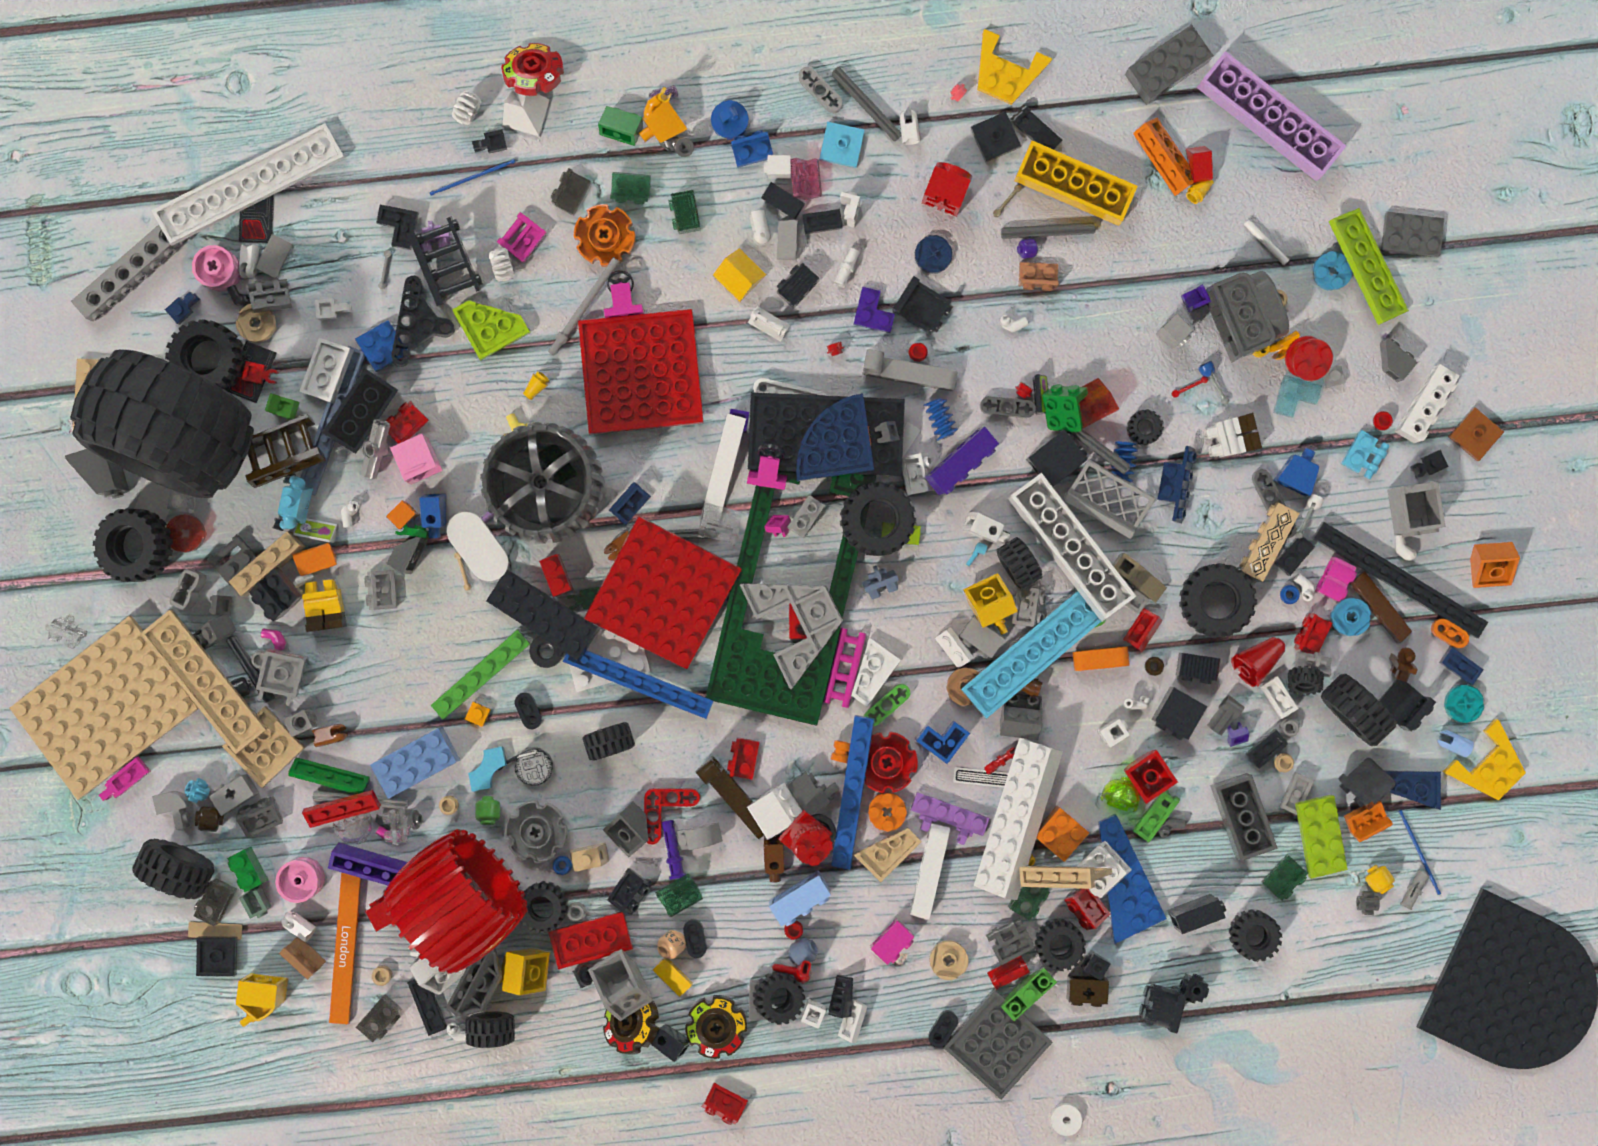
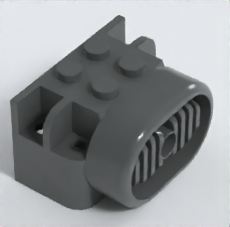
M1259 271L1251 275L1239 273L1214 283L1206 289L1211 300L1207 306L1231 363L1266 348L1276 339L1288 334L1289 320L1274 282L1266 272Z

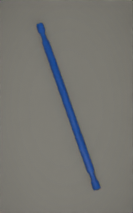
M512 159L507 163H502L480 173L474 174L472 176H469L467 178H464L462 180L439 188L436 191H431L429 193L432 196L435 193L445 191L447 189H450L472 179L478 178L480 176L503 168L509 164L516 163L515 159Z
M1401 809L1398 812L1430 876L1429 878L1436 889L1437 895H1440L1441 892L1437 887V883Z

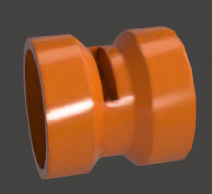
M835 740L833 746L836 750L831 754L830 759L847 763L850 743Z

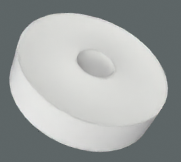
M1061 1103L1052 1110L1050 1122L1058 1134L1070 1136L1080 1129L1082 1116L1074 1105ZM1069 1117V1121L1063 1122V1118Z

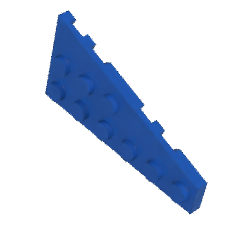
M1113 814L1098 822L1101 843L1106 841L1132 869L1107 893L1113 942L1116 944L1167 918L1117 814Z

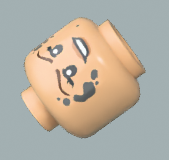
M675 930L667 931L659 938L657 950L663 958H676L686 948L684 935Z

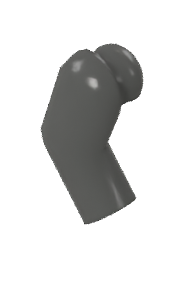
M1166 819L1158 830L1160 836L1163 838L1169 837V833L1174 828L1185 829V819Z

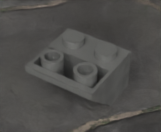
M1016 693L1002 705L1000 736L1032 740L1039 739L1042 728V696L1037 697L1033 695L1032 697Z

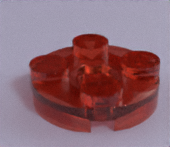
M187 514L177 515L166 525V528H170L171 535L169 536L170 539H173L171 548L175 551L193 552L200 548L207 536L203 523L195 516ZM183 529H184V530H189V537H188V538H187V537L182 538V535H183L182 530H183Z

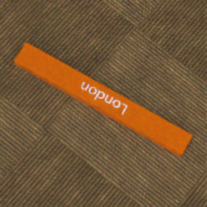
M342 872L329 1023L335 1024L350 1023L362 878Z

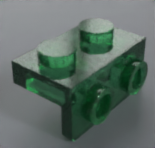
M613 172L610 199H615V202L619 203L629 200L634 201L635 204H645L650 199L651 175Z

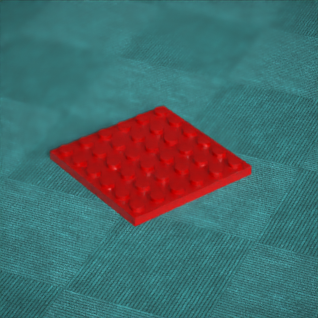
M692 309L578 321L589 435L704 423Z
M638 515L584 619L688 669L738 577L741 568Z

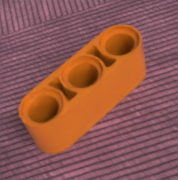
M1128 646L1072 652L1074 671L1130 666Z

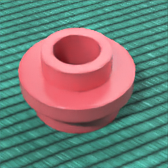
M963 83L960 86L956 84L950 91L952 94L951 100L958 102L964 96L967 89Z

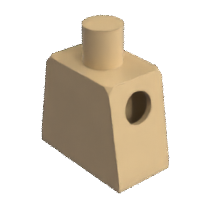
M606 842L570 850L574 872L600 867L609 862Z

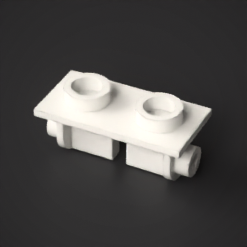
M758 306L753 310L748 321L752 326L780 342L790 327L789 324Z

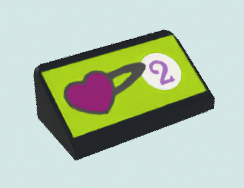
M1036 374L1032 378L1034 404L1036 406L1035 414L1041 415L1045 414L1042 395L1048 391L1047 376Z

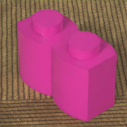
M1331 557L1316 586L1315 592L1340 602L1348 593L1347 586L1349 582H1353L1356 577V567L1337 557Z

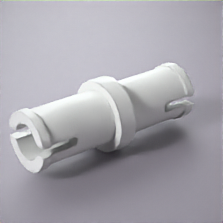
M848 249L843 263H840V270L834 281L835 285L845 288L850 274L854 272V265L860 255L858 250Z

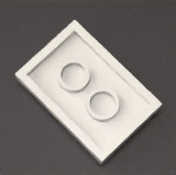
M319 338L299 392L334 404L354 350Z

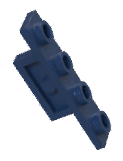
M1191 446L1185 447L1182 464L1164 462L1157 498L1159 501L1175 503L1172 521L1182 524L1183 519L1186 517L1185 504L1190 495L1188 489L1189 482L1193 479L1192 466L1197 457L1195 448Z

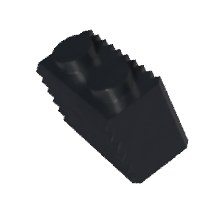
M804 263L800 266L795 265L790 271L791 276L787 280L782 279L777 285V294L793 309L819 282V277Z
M1179 652L1176 675L1181 676V680L1192 681L1193 678H1198L1200 683L1211 684L1212 681H1217L1220 658Z

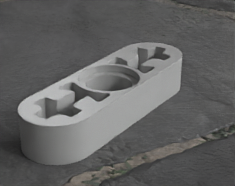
M811 67L802 68L799 71V82L828 112L838 113L842 108V98ZM804 73L807 75L811 74L810 78L815 82L812 87H810L812 82L809 79L803 80ZM817 86H824L826 92L823 95H818L815 92ZM829 93H831V94L829 95V98H830L833 102L836 101V100L838 101V102H837V106H838V107H835V106L830 107V101L826 98Z

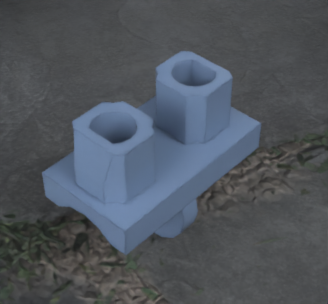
M875 565L873 566L874 572L867 574L869 579L862 582L866 593H869L872 599H876L881 596L879 588L886 586L889 593L897 591V581L899 579L894 570L887 572L886 568L878 570Z

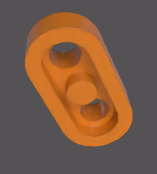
M1437 619L1431 625L1432 634L1454 648H1463L1469 642L1468 633L1446 619ZM1439 625L1443 627L1441 632L1438 630ZM1456 635L1459 636L1458 642L1454 639Z

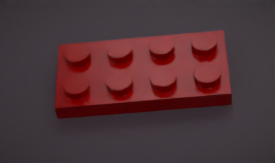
M621 911L548 932L558 970L610 956L613 952L621 949L624 952L633 949L626 918Z

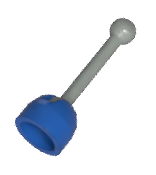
M1212 361L1198 367L1202 376L1210 377L1222 398V404H1228L1229 399L1224 396L1213 376L1215 367Z

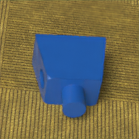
M1305 448L1301 457L1296 454L1290 456L1273 481L1304 497L1311 496L1319 471V465L1311 462L1315 452Z
M426 494L419 498L422 528L429 529V538H440V527L446 525V494Z

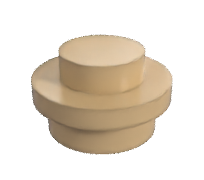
M1281 753L1276 756L1274 765L1278 771L1286 773L1292 770L1294 760L1289 754Z
M445 796L439 802V809L445 815H452L458 810V800L453 796Z

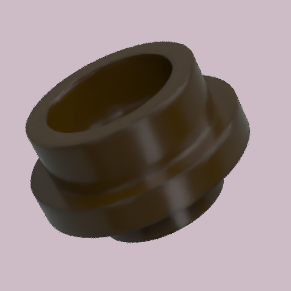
M1150 657L1146 660L1144 668L1149 675L1157 676L1163 672L1164 663L1158 657ZM1153 662L1157 664V668L1155 670L1151 669V664Z

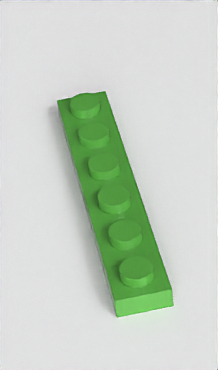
M519 630L515 631L431 704V707L444 720L530 646L531 643Z

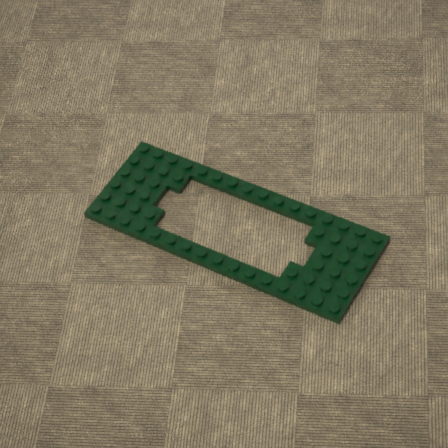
M778 471V474L788 475L787 483L800 485V481L797 482V472ZM846 474L832 476L829 493L849 497V494L858 489V487L872 482L875 483L876 475ZM756 485L737 566L741 568V571L731 588L705 698L714 702L817 726L841 624L792 689L789 688L773 655L775 652L761 649L764 634L742 629L748 601L740 584L753 583L765 533L764 526L768 520L775 488ZM870 503L863 508L860 515V523L863 530ZM843 535L829 590L842 619L858 556L856 548L851 546Z

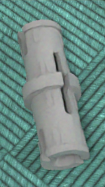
M1418 870L1411 885L1407 886L1408 891L1400 904L1412 910L1418 896L1422 895V889L1430 876Z

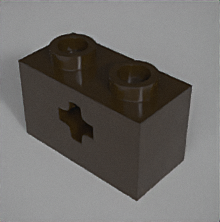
M1067 975L1066 999L1071 1002V1005L1083 1006V1003H1090L1093 1007H1102V1004H1108L1109 981L1106 977L1099 980L1092 976ZM1089 988L1092 992H1088V995H1085L1084 992Z

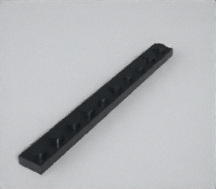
M1321 522L1312 537L1315 541L1428 610L1462 628L1474 638L1479 639L1487 626L1488 621L1329 524Z

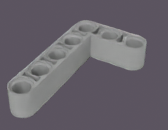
M867 349L862 374L896 382L954 391L958 372L885 358L884 352Z

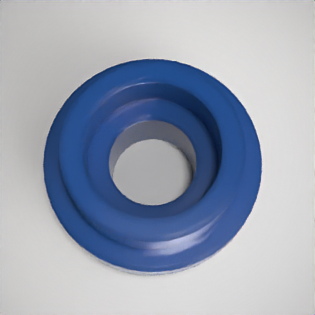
M1287 585L1280 591V598L1286 604H1294L1300 597L1299 590L1293 585ZM1288 591L1292 593L1291 598L1286 596Z
M558 856L553 861V870L558 875H566L572 869V862L567 856ZM564 862L566 867L560 868L559 863Z

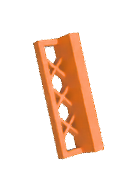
M1157 117L1144 123L1133 133L1174 196L1195 184L1193 183L1188 162Z

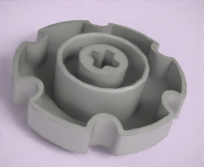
M533 800L516 808L517 816L510 815L505 826V838L512 840L509 849L523 861H526L528 857H532L534 863H541L552 859L557 854L555 848H562L567 839V825L561 824V819L564 815L556 806L549 802L545 803L544 806H540L538 800ZM535 828L536 830L540 829L538 836L536 833H532Z

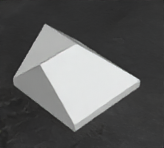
M513 89L504 102L502 126L540 137L550 100L539 94L537 96L521 95Z

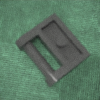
M236 534L232 537L230 543L214 556L211 555L207 558V561L217 570L228 585H231L228 581L257 556L245 541ZM237 546L241 548L237 554L221 565L219 561Z

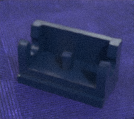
M633 482L612 505L609 511L627 525L651 496L637 483Z

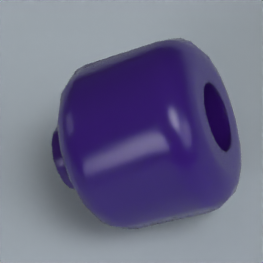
M1023 239L1019 242L1017 253L1021 258H1034L1037 255L1038 246L1034 239Z

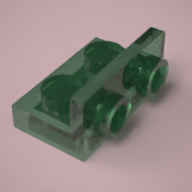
M1286 855L1261 883L1278 899L1283 901L1293 894V889L1297 885L1305 882L1308 872L1289 855Z
M689 873L655 892L669 917H673L703 899L697 883Z

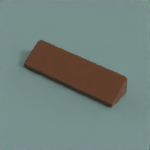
M1363 571L1349 584L1368 605L1369 609L1396 643L1403 642L1412 630L1368 574Z

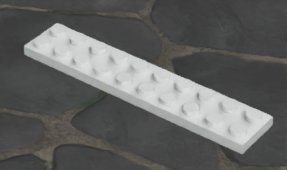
M323 124L151 211L170 245L173 246L345 158L326 124Z

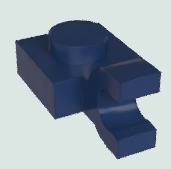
M189 292L184 297V300L178 297L164 310L180 325L193 313L190 307L196 304L200 298L196 293Z

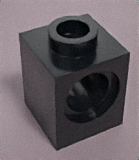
M1090 950L1081 967L1085 972L1102 980L1111 963Z

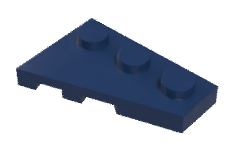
M1385 771L1396 782V786L1389 793L1441 810L1440 771Z

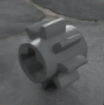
M1362 891V896H1357L1356 898L1357 910H1362L1364 915H1374V911H1378L1380 908L1379 897L1374 896V893L1371 891Z

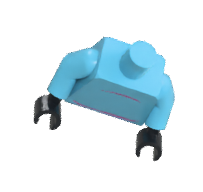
M296 473L285 476L283 483L290 485L284 486L278 508V514L282 519L274 518L273 529L279 531L293 529L297 523L305 524L313 489L305 487L304 479L296 476Z

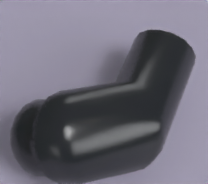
M236 285L227 288L235 305L245 307L251 304L249 294H240Z

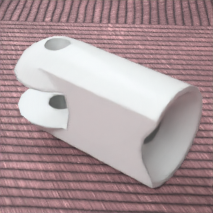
M912 109V122L910 123L905 122L904 110L900 114L903 145H913L920 142L917 114Z
M753 211L749 215L753 230V241L755 244L763 246L770 239L765 211Z
M241 245L238 270L242 278L253 279L257 275L256 265L259 259L260 247Z
M292 911L285 913V918L281 920L282 926L304 942H307L317 929L316 926Z

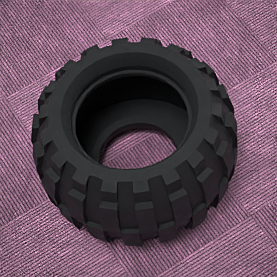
M114 350L110 357L101 358L88 372L74 400L70 419L75 424L72 435L86 449L144 479L197 498H213L217 490L226 489L230 485L247 456L254 433L253 427L249 425L252 417L251 412L235 396L189 370L135 350Z

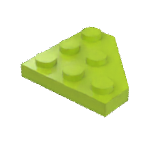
M469 300L452 309L480 360L487 358L531 333L522 316Z

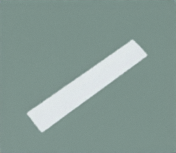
M727 414L700 518L702 521L719 525L746 418Z

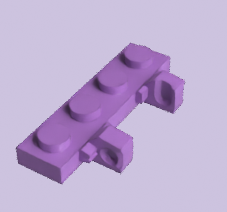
M916 792L910 809L920 814L919 819L923 820L920 829L928 832L932 821L937 822V820L956 826V830L960 831L956 842L965 845L967 837H972L973 833L984 836L990 819L989 817Z

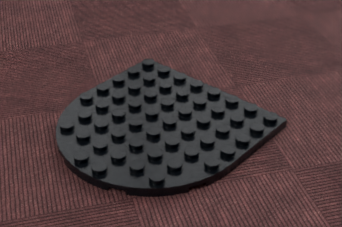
M1480 888L1416 1027L1498 1066L1511 1069H1532L1546 1066L1570 1053L1587 1034L1593 1022L1598 1003L1596 972L1585 948L1565 928L1490 891Z

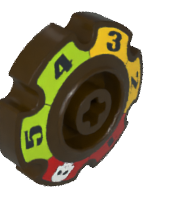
M713 995V1000L707 1001L704 997L697 1001L690 1009L688 1016L692 1020L686 1022L685 1032L690 1045L699 1046L698 1053L711 1059H719L721 1053H726L727 1056H730L742 1046L744 1037L741 1033L747 1031V1018L742 1008H734L735 1000L724 995ZM714 1023H717V1026H720L719 1030H716V1028L713 1027Z
M654 1001L621 1021L607 1009L605 1011L604 1018H606L607 1023L603 1026L604 1036L609 1046L617 1047V1052L629 1055L638 1054L641 1052V1047L648 1048L655 1039L658 1031L655 1021L659 1019V1013Z

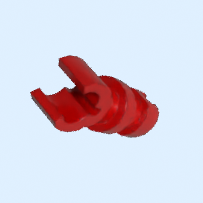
M1015 747L1007 750L1002 756H997L996 760L986 765L984 770L987 774L990 775L1001 765H1006L1005 762L1013 759L1015 753L1011 754V752L1015 750Z

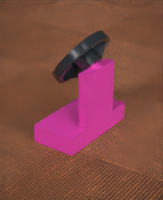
M623 270L614 271L607 279V287L612 294L613 308L604 309L605 318L644 314L642 304L632 305L633 277ZM616 274H625L628 276L625 279H611V277ZM630 279H631V281H632V286H631V288H630V283H627Z
M772 444L761 445L757 452L760 457L759 470H749L747 484L785 490L788 475L778 474L779 461L784 459V450Z

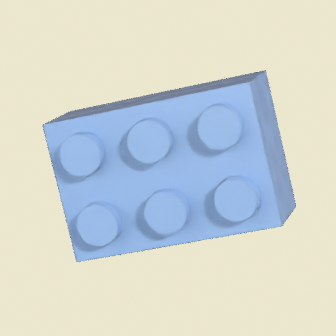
M817 870L769 901V908L780 926L785 924L789 926L796 921L797 916L801 914L805 916L813 910V906L817 904L821 906L829 901L828 897L831 896V891Z

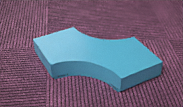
M503 746L483 750L484 756L481 765L473 772L468 773L472 792L492 788L494 774L499 768L507 765Z

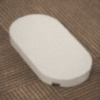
M460 512L454 515L447 525V536L475 576L484 581H494L502 577L508 568V554L483 519L471 512Z

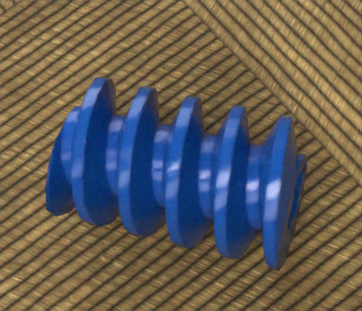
M941 398L923 405L929 407L926 413L932 414L928 418L929 421H935L931 427L938 428L934 432V435H940L937 441L954 435L958 428L951 427L956 422L949 421L953 414L946 413L950 406H943L947 399Z
M1116 441L1114 445L1119 448L1114 449L1113 452L1126 461L1130 468L1136 467L1135 464L1131 463V460L1137 459L1136 456L1132 455V453L1138 452V449L1133 447L1136 444ZM1111 465V468L1116 470L1112 473L1129 483L1133 482L1128 476L1134 475L1135 472L1129 469L1123 474Z

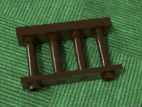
M308 414L299 415L293 420L253 435L251 446L247 453L252 472L245 475L247 482L253 488L326 461L324 453L318 447L314 448L308 427L315 425V422ZM301 431L306 450L296 455L290 434ZM283 437L288 457L278 462L272 441ZM265 444L270 465L260 469L254 448Z

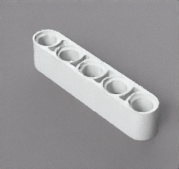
M931 823L912 900L910 916L930 919L949 838V827Z

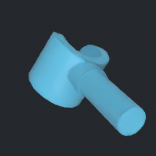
M977 543L966 565L970 567L978 553L984 555L987 545Z

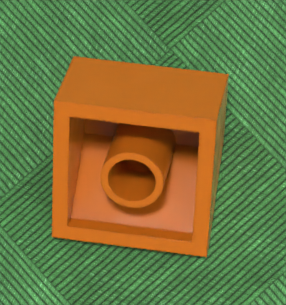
M1513 542L1474 544L1470 557L1473 588L1512 585L1520 560Z

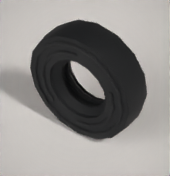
M537 636L530 644L529 654L534 664L539 667L550 668L560 663L564 651L542 637ZM545 643L552 645L554 654L550 658H543L539 652L541 645Z

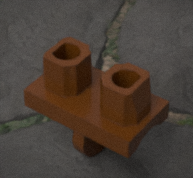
M1402 648L1398 652L1397 657L1392 653L1389 659L1393 663L1390 671L1395 674V678L1407 682L1410 674L1416 675L1418 671L1413 664L1416 655L1411 648Z

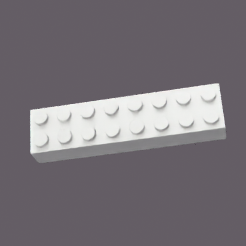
M1042 473L1009 497L1010 503L1101 622L1136 597Z
M1019 738L974 886L1005 899H1018L1021 889L1019 867L1028 866L1063 751Z

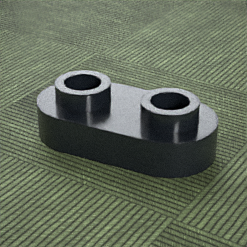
M527 692L518 694L514 704L523 725L531 730L538 728L542 724V715L534 697ZM524 698L528 700V705L526 706L522 704ZM531 716L536 718L535 723L530 722Z
M690 919L683 927L687 951L691 957L701 958L707 950L703 926L697 919ZM690 926H696L697 930L692 932ZM699 944L701 949L695 950L694 945Z
M945 1010L941 1012L930 1029L928 1039L932 1046L936 1048L943 1047L951 1037L958 1024L957 1016L953 1011ZM946 1017L951 1018V1021L949 1023H946L944 1021ZM939 1033L941 1034V1038L935 1039L934 1035Z

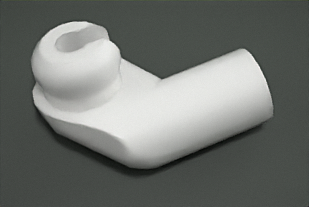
M1003 315L1000 318L1002 328L1011 332L1029 325L1026 317L1016 321L1009 318L1008 315Z
M349 501L341 510L343 528L353 527L352 516L359 509L358 502Z
M1396 535V553L1408 561L1415 559L1417 553L1414 549L1412 550L1406 546L1405 537Z
M1299 573L1293 581L1301 586L1302 598L1305 601H1311L1315 595L1314 584Z
M1142 695L1139 701L1126 699L1124 705L1126 708L1133 710L1146 709L1149 707L1150 698Z
M455 1023L448 1024L447 1033L455 1041H466L465 1031Z

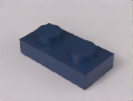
M1453 647L1447 650L1439 662L1469 685H1474L1484 670Z

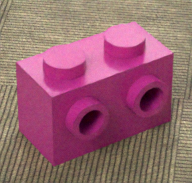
M896 918L870 945V948L888 965L890 962L894 963L900 957L899 953L904 948L908 949L914 941L912 939L914 935Z

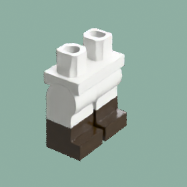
M1254 413L1212 424L1211 427L1204 429L1203 432L1206 440L1215 438L1216 445L1208 447L1209 456H1219L1222 458L1262 449L1258 432L1237 436L1257 430Z

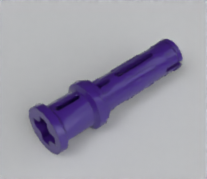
M674 820L663 821L661 823L668 855L666 863L669 864V880L686 877L682 866L683 857L678 849Z

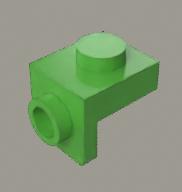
M270 393L265 411L293 420L295 419L300 402Z

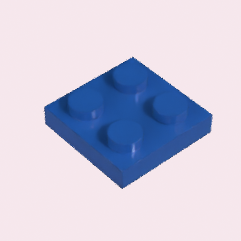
M389 320L355 338L375 373L393 363L392 350L396 331ZM399 337V338H398V341H399L401 344H403V342L401 341V339H400V337ZM400 348L399 356H395L398 360L403 358L404 349Z

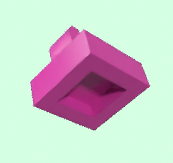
M773 515L764 526L766 532L773 533L775 537L782 533L783 537H786L789 533L788 525L791 519L789 515Z

